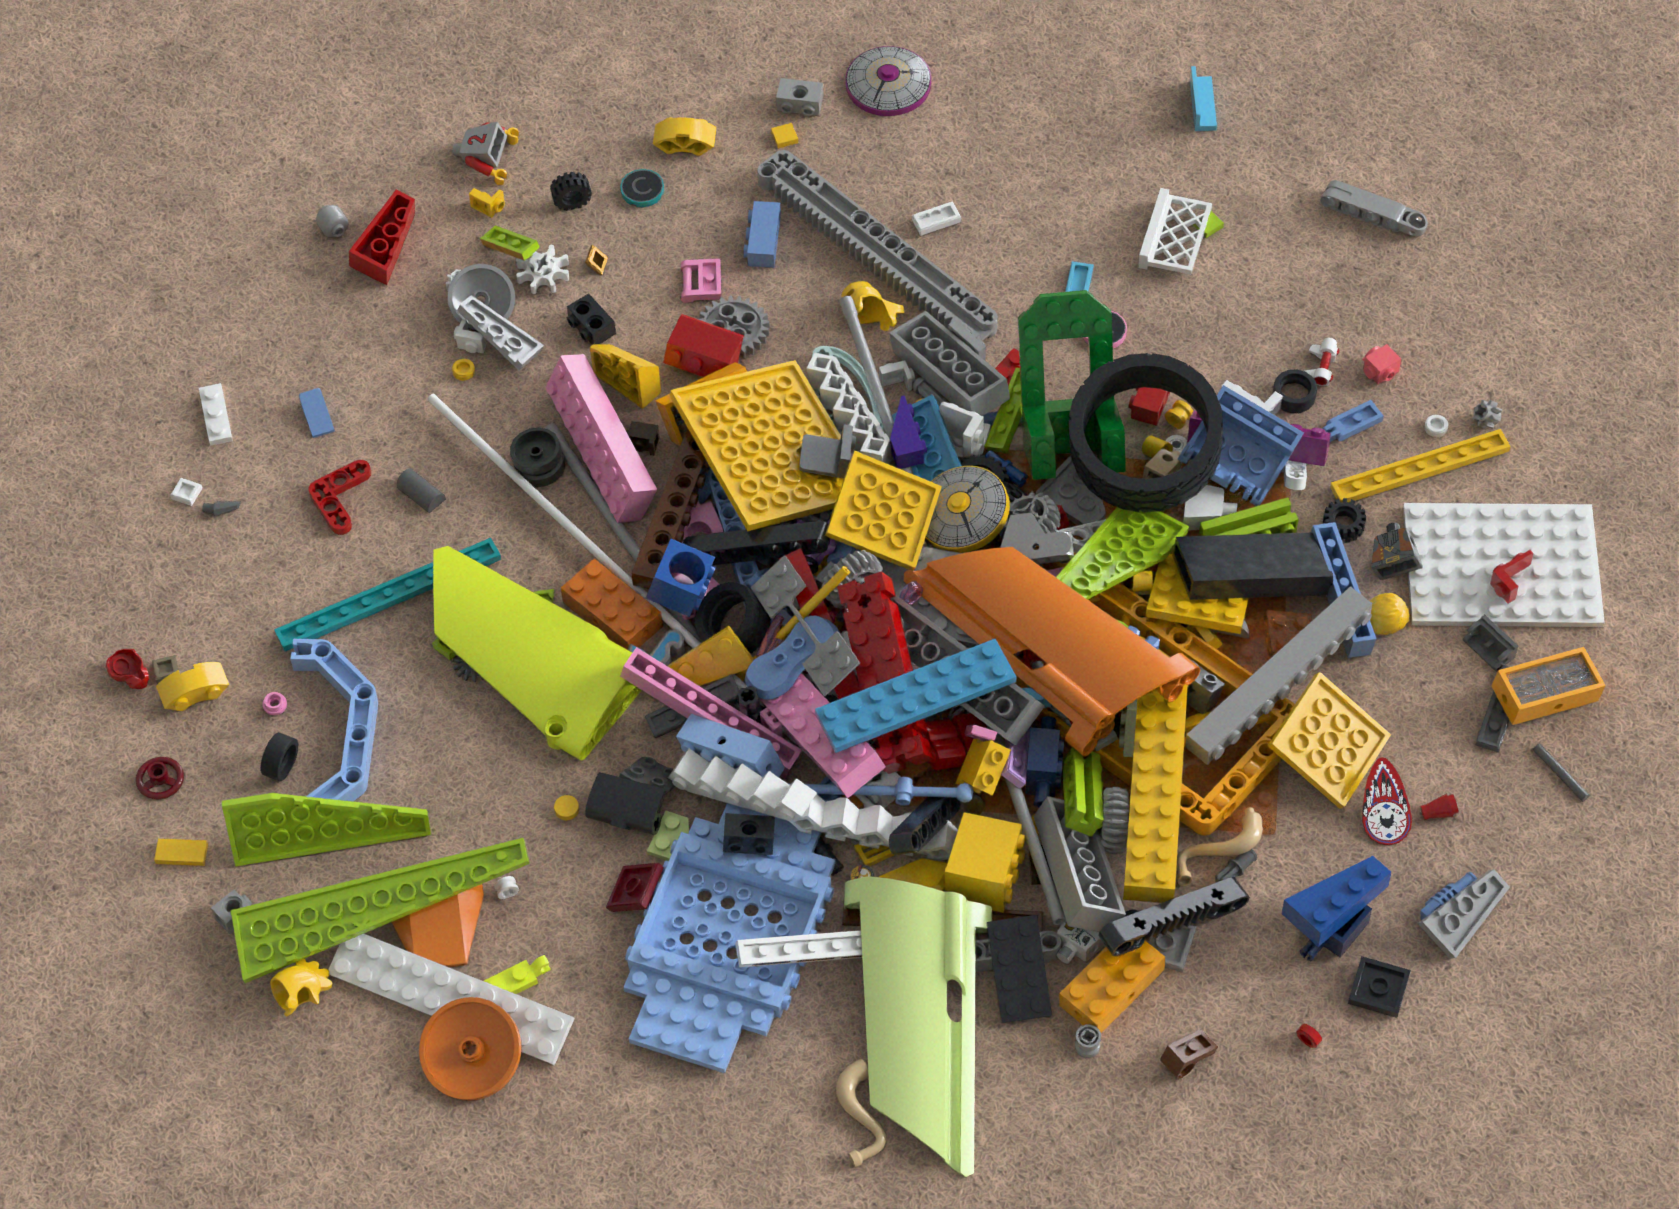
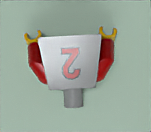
M487 122L479 127L468 129L465 132L462 143L453 145V153L456 157L461 156L468 167L488 177L490 175L493 176L495 184L504 185V180L499 177L507 179L506 171L504 169L494 170L493 168L498 167L506 138L510 145L517 144L519 131L514 127L505 130V127L500 126L498 122Z

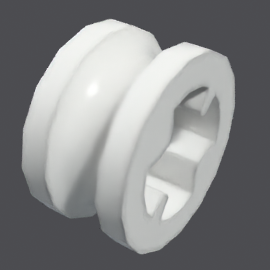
M511 876L503 877L494 884L495 890L498 891L497 896L500 899L515 896L519 891L515 878Z

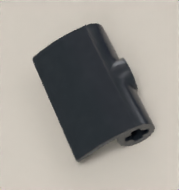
M599 772L587 800L585 816L589 819L609 823L611 826L656 835L661 825V815L657 811L666 789Z

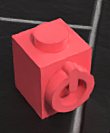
M1387 344L1381 348L1376 346L1370 349L1362 359L1365 362L1363 369L1365 375L1369 379H1373L1377 384L1384 380H1391L1399 372L1401 358Z

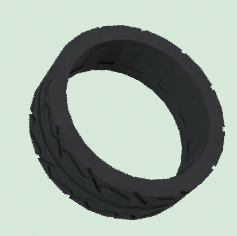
M1148 353L1129 354L1114 359V362L1104 364L1093 371L1083 382L1084 385L1080 386L1072 401L1069 414L1070 453L1079 478L1088 490L1101 500L1103 499L1106 503L1120 509L1139 512V510L1142 512L1167 510L1178 506V504H1183L1196 496L1207 485V480L1212 478L1219 464L1223 438L1222 408L1212 386L1193 367L1166 355L1154 353L1152 355ZM1144 387L1162 389L1186 400L1197 411L1204 423L1207 436L1201 450L1188 465L1175 473L1159 478H1131L1111 470L1093 454L1085 438V431L1090 418L1103 402L1129 389Z

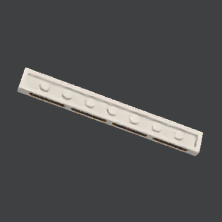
M861 930L737 940L735 943L739 968L862 958Z

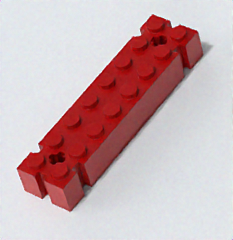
M882 571L864 577L865 583L859 584L854 580L837 586L841 605L848 609V612L843 613L851 650L860 662L856 667L861 691L913 671L899 608L890 599L896 596L892 578ZM924 718L872 739V741L880 746L875 751L886 766L882 771L891 774L906 769V762L919 765L934 760L930 741L922 737V734L927 732Z

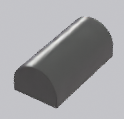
M412 468L403 471L397 480V488L428 513H431L446 500L445 495Z

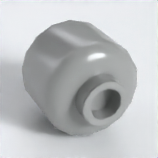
M336 205L323 206L316 216V223L326 237H340L348 228L349 222L346 215Z

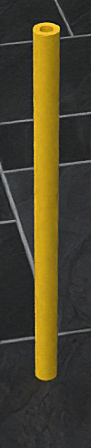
M843 566L799 610L803 619L848 576L850 571ZM795 615L753 657L754 660L774 650L791 633L794 626L799 622ZM747 670L736 674L742 682L745 680Z

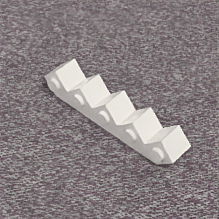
M814 353L806 368L808 382L813 389L820 390L823 407L833 410L836 428L843 430L844 424L852 425V435L856 436L854 450L890 464L892 460L890 439L882 431L880 423L874 414L867 408L865 400L856 391L847 373L840 367L838 359L833 356Z
M690 748L683 754L668 777L681 790H687L691 793L794 823L802 817L817 792L798 779H795L789 785L770 771L761 777L743 763L737 769H734L717 756L708 762Z
M816 794L802 817L795 823L789 822L800 832L811 834L812 830L824 832L827 838L845 841L847 837L859 840V845L879 849L880 845L889 847L890 834L911 813L893 817L881 805H872L868 808L858 809L847 798L840 797L836 800L825 802ZM948 821L917 853L927 855V859L937 861L948 860L958 829ZM908 853L904 855L913 856V853Z

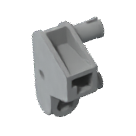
M1032 512L1010 515L1000 548L1014 547L1038 565L1054 562L1068 563L1070 559L1074 558V548L1070 532L1045 534ZM1038 545L1039 549L1034 550L1033 547Z

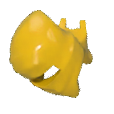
M852 282L842 291L841 298L844 296H851L853 298L860 324L880 321V329L888 331L890 326L895 327L897 314H904L903 305L882 299L880 293L868 282Z

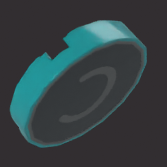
M634 170L622 179L620 185L622 198L626 203L630 205L632 203L636 207L652 206L658 203L664 194L663 179L652 170Z

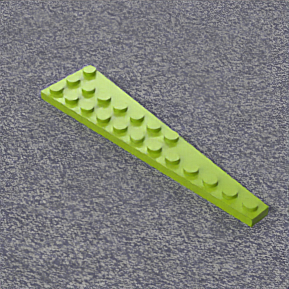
M524 838L231 910L243 982L248 983L530 864Z

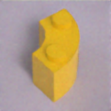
M669 117L655 124L653 145L666 154L688 152L701 156L714 148L716 127L704 119Z
M204 662L194 664V669L183 673L177 670L159 682L156 688L164 709L184 711L200 701L217 699L229 686L221 663Z

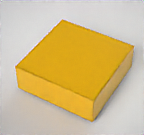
M792 123L771 128V134L778 149L798 143V137Z

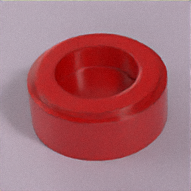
M1303 1023L1296 1031L1300 1041L1310 1048H1316L1322 1041L1318 1031L1308 1024Z

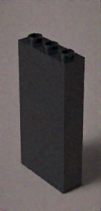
M1312 532L1176 537L1172 556L1190 600L1328 595L1329 587L1333 584V573L1329 571Z

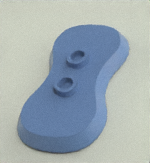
M819 616L804 618L820 643L826 642L836 631L840 633L836 625L826 618ZM800 621L794 626L782 644L774 650L759 656L749 665L745 675V682L747 687L752 686L757 689L759 698L769 700L785 694L793 686L798 676L805 670L802 663L815 652L816 645Z

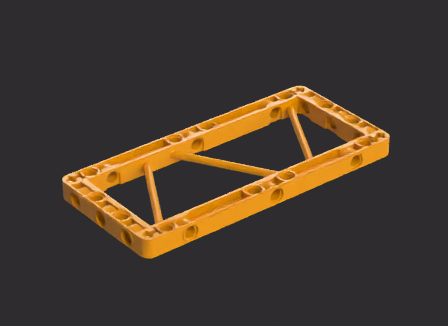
M1036 545L1034 550H1038L1039 546ZM1054 562L1042 565L1045 570L1065 567L1068 563ZM1121 583L1088 599L1117 620L1137 628L1140 631V636L1144 638L1148 636L1158 638L1160 649L1172 657L1182 653L1204 670L1215 675L1217 679L1225 683L1222 692L1227 696H1230L1253 675L1181 624L1145 617L1148 602ZM1016 675L1015 683L1020 688H1028V684ZM1287 698L1279 699L1273 707L1279 710L1272 709L1268 714H1262L1258 718L1255 725L1266 722L1271 727L1205 798H1202L1187 786L1181 784L1179 821L1197 834L1207 836L1212 834L1281 761L1282 758L1270 749L1268 744L1295 704ZM1043 708L1036 719L1041 722V718L1045 716L1055 718V729L1060 730V736L1065 739L1070 727L1054 712L1048 711L1050 708ZM1184 737V747L1186 745V737ZM1119 738L1099 751L1093 750V752L1100 754V763L1104 768L1131 786L1133 757L1123 756L1124 748H1119ZM1231 786H1238L1239 788H1238V789H1235V788H1232Z

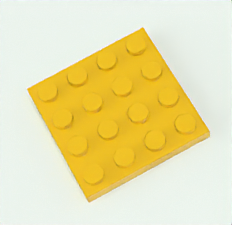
M854 451L825 536L861 551L865 550L878 558L913 571L916 568L942 486Z
M1169 554L1166 559L1159 562L1145 617L1241 634L1249 598L1190 600L1172 556L1173 554Z
M1319 672L1313 676L1268 744V747L1341 809L1346 806L1391 734Z

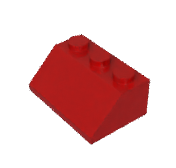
M681 314L667 342L663 363L705 377L734 362L738 363L744 335Z

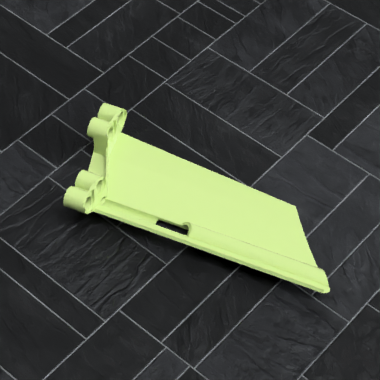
M869 876L849 880L844 885V908L860 909L870 1105L927 1145L949 1167L967 1177L974 1173L975 933H988L986 922L992 921V907L968 901L965 896L956 892H943L900 880ZM951 979L956 980L962 988V1019L960 1022H954L947 1014V982Z

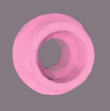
M278 692L267 694L263 700V709L269 715H279L287 708L286 698ZM273 703H279L277 706H271Z

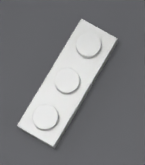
M221 383L200 387L199 393L210 446L233 441Z

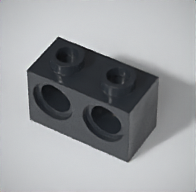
M589 293L567 306L568 316L566 318L569 325L579 330L581 338L586 343L589 341L591 345L601 344L616 335L615 321Z

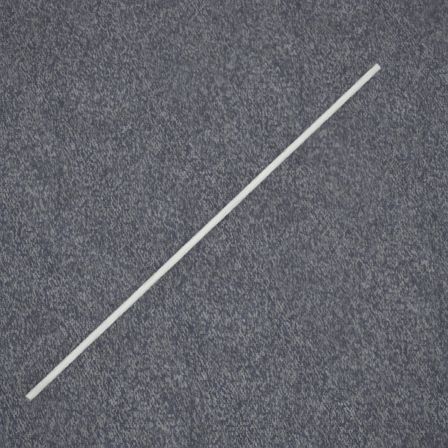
M431 394L428 397V401L607 569L646 599L648 593L643 588L633 586L632 578L447 405L435 394ZM646 599L661 611L662 620L669 627L682 633L684 641L693 649L701 644L660 604ZM735 674L732 675L739 690L740 688L747 687ZM782 728V732L804 752V750ZM856 795L864 803V808L874 805L865 795Z

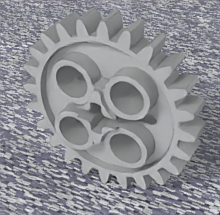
M730 295L728 301H725L724 298L720 297V303L713 300L712 307L705 306V312H700V319L698 320L744 335L740 351L743 358H746L747 352L754 355V348L761 350V343L766 344V337L769 336L770 329L768 314L764 313L763 307L758 308L757 302L750 304V298L741 301V296H738L737 300H733Z

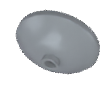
M474 264L462 269L455 275L448 289L449 309L459 323L465 318L457 309L470 295L476 299L479 296H483L486 300L483 304L505 319L510 317L515 305V291L512 282L503 271L488 264ZM467 321V323H468V329L477 331V330Z

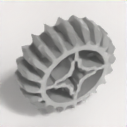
M1031 492L1028 496L1022 494V497L1019 499L1014 497V502L1010 503L1007 521L1000 531L1002 540L1010 515L1032 512L1045 534L1057 532L1061 517L1056 503L1048 495H1042L1041 492L1037 495Z
M865 550L860 552L854 551L852 555L848 553L844 559L840 558V561L834 564L831 570H828V575L823 579L822 587L843 566L850 573L838 586L854 580L859 584L865 583L864 577L882 571L883 567L870 552ZM836 587L826 599L835 608L842 610L846 607L841 605Z
M1120 787L1106 788L1102 796L1104 821L1103 826L1100 828L1101 844L1106 853H1123L1126 849L1128 832L1129 794L1127 789H1121Z

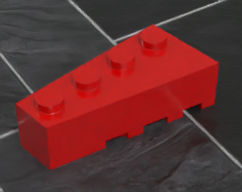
M397 189L393 192L348 251L349 266L378 282L385 285L388 284L415 216L414 198Z

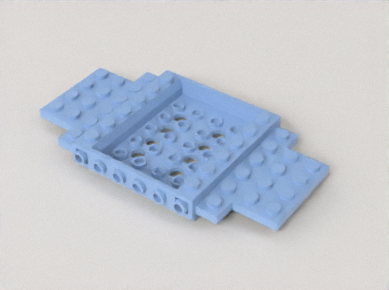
M729 803L725 807L719 824L695 817L689 833L681 832L678 840L673 841L670 850L672 854L670 860L664 862L661 881L656 885L652 902L644 910L643 916L645 919L642 925L639 924L636 928L634 935L636 940L633 946H629L627 949L625 960L628 962L630 973L623 987L624 992L645 998L629 1036V1043L722 1073L726 1072L742 1029L767 1037L773 1019L776 1017L781 1018L783 1010H788L792 998L790 992L792 988H797L800 980V974H798L800 967H805L807 963L739 968L738 958H728L726 955L727 951L731 948H736L735 943L737 940L817 934L815 930L817 924H822L825 917L826 902H831L834 894L830 876L835 866V859L814 853L822 832L812 830L811 834L800 832L789 821L775 817L773 855L723 852L725 813L770 816ZM701 891H709L712 894L711 899L706 902L700 901L697 896ZM725 898H731L735 901V905L730 909H725L721 906V901ZM749 905H754L758 908V913L754 916H747L744 913L745 908ZM777 912L782 916V919L778 923H770L767 919L768 915ZM685 933H690L694 936L693 942L687 945L682 944L679 939ZM715 941L718 945L716 950L707 952L703 949L705 942Z

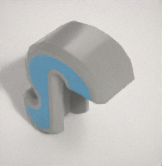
M678 630L666 631L656 647L648 655L666 666L669 665L672 656L678 659L685 653L684 636ZM629 644L628 650L633 652L636 646Z

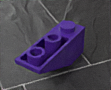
M905 395L901 396L890 437L891 454L898 469L923 464L924 454L927 453L924 439L920 440L919 435H921L919 423L914 422L912 418L914 417L912 404H907Z

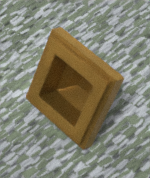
M591 245L585 263L597 274L602 275L608 257L594 245Z

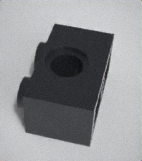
M725 813L723 852L773 855L775 817Z

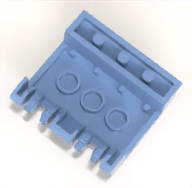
M1223 385L1217 394L1222 408V447L1219 464L1211 480L1226 489L1229 484H1232L1230 491L1233 493L1239 487L1245 489L1242 498L1247 501L1251 495L1250 503L1259 506L1289 460L1304 432ZM1203 421L1177 459L1184 464H1187L1189 460H1193L1205 443L1207 433Z

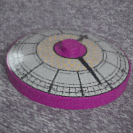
M882 46L867 50L851 62L846 72L845 81L848 96L860 109L874 115L897 116L908 113L919 107L926 100L931 90V72L927 63L916 53L901 47Z

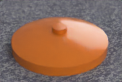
M477 997L456 999L439 1008L426 1023L419 1044L420 1063L427 1079L440 1092L459 1100H480L497 1093L511 1080L521 1057V1038L512 1017L497 1004Z

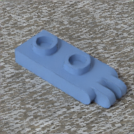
M1369 400L1328 420L1326 426L1322 429L1325 432L1331 433L1330 442L1335 439L1343 441L1382 422L1384 416L1372 400Z

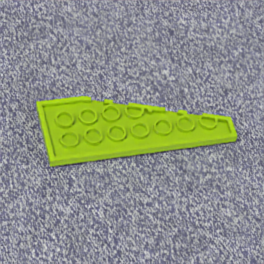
M1117 507L1056 578L1088 600L1166 559L1174 549L1176 537H1184L1188 533L1189 526L1161 511L1142 512L1139 510V512Z
M267 793L222 801V810L235 867L431 835L427 809L278 793Z

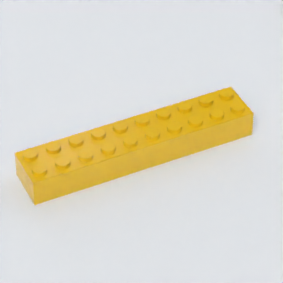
M1186 684L1179 697L1172 702L1167 701L1155 690L1137 699L1123 900L1163 903L1174 899L1188 687Z

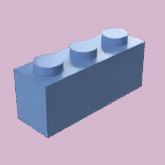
M754 201L753 210L748 212V223H751V227L746 228V240L749 242L748 245H744V258H747L748 266L775 267L781 219L779 202Z

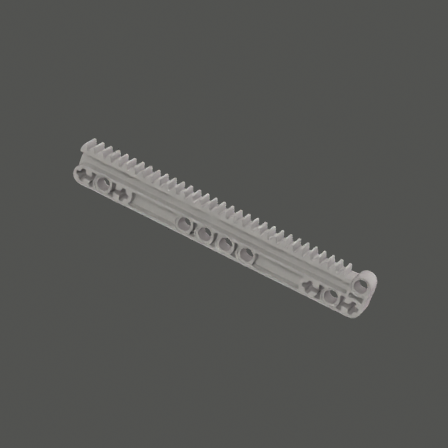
M779 150L758 166V185L761 189L774 190L776 199L781 197V203L787 202V207H793L794 213L799 212L800 218L805 217L807 223L812 221L813 228L818 226V232L824 231L825 237L830 236V241H836L837 247L843 246V251H849L850 257L855 256L856 262L861 260V266L868 265L869 272L874 270L875 277L880 275L881 281L887 280V286L893 285V291L899 290L900 296L906 295V301L912 300V306L918 305L919 311H927L947 329L949 323L957 320L961 325H965L975 338L982 341L997 333L998 316L993 309L791 152Z

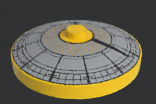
M961 466L947 470L931 481L942 486L925 537L933 547L946 551L966 553L985 546L1000 533L1009 515L1010 501L1006 488L994 473L977 466Z

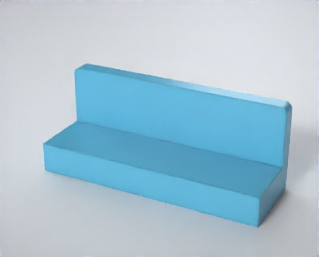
M1191 66L1190 90L1195 131H1217L1212 76L1197 77L1196 66Z

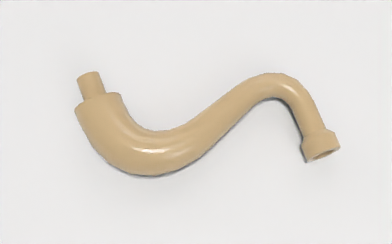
M1251 807L1246 808L1244 811L1245 815L1241 820L1243 828L1237 837L1225 842L1192 845L1182 850L1177 856L1176 867L1178 874L1176 878L1180 886H1187L1192 882L1191 873L1187 871L1186 861L1191 857L1236 856L1254 848L1260 841L1263 832L1261 815L1254 812V809Z
M862 1058L847 1066L839 1075L836 1083V1095L841 1106L850 1116L869 1129L876 1138L871 1146L860 1151L854 1150L848 1153L854 1167L861 1165L864 1160L878 1154L886 1144V1134L883 1127L856 1098V1087L869 1078L868 1061L864 1062Z

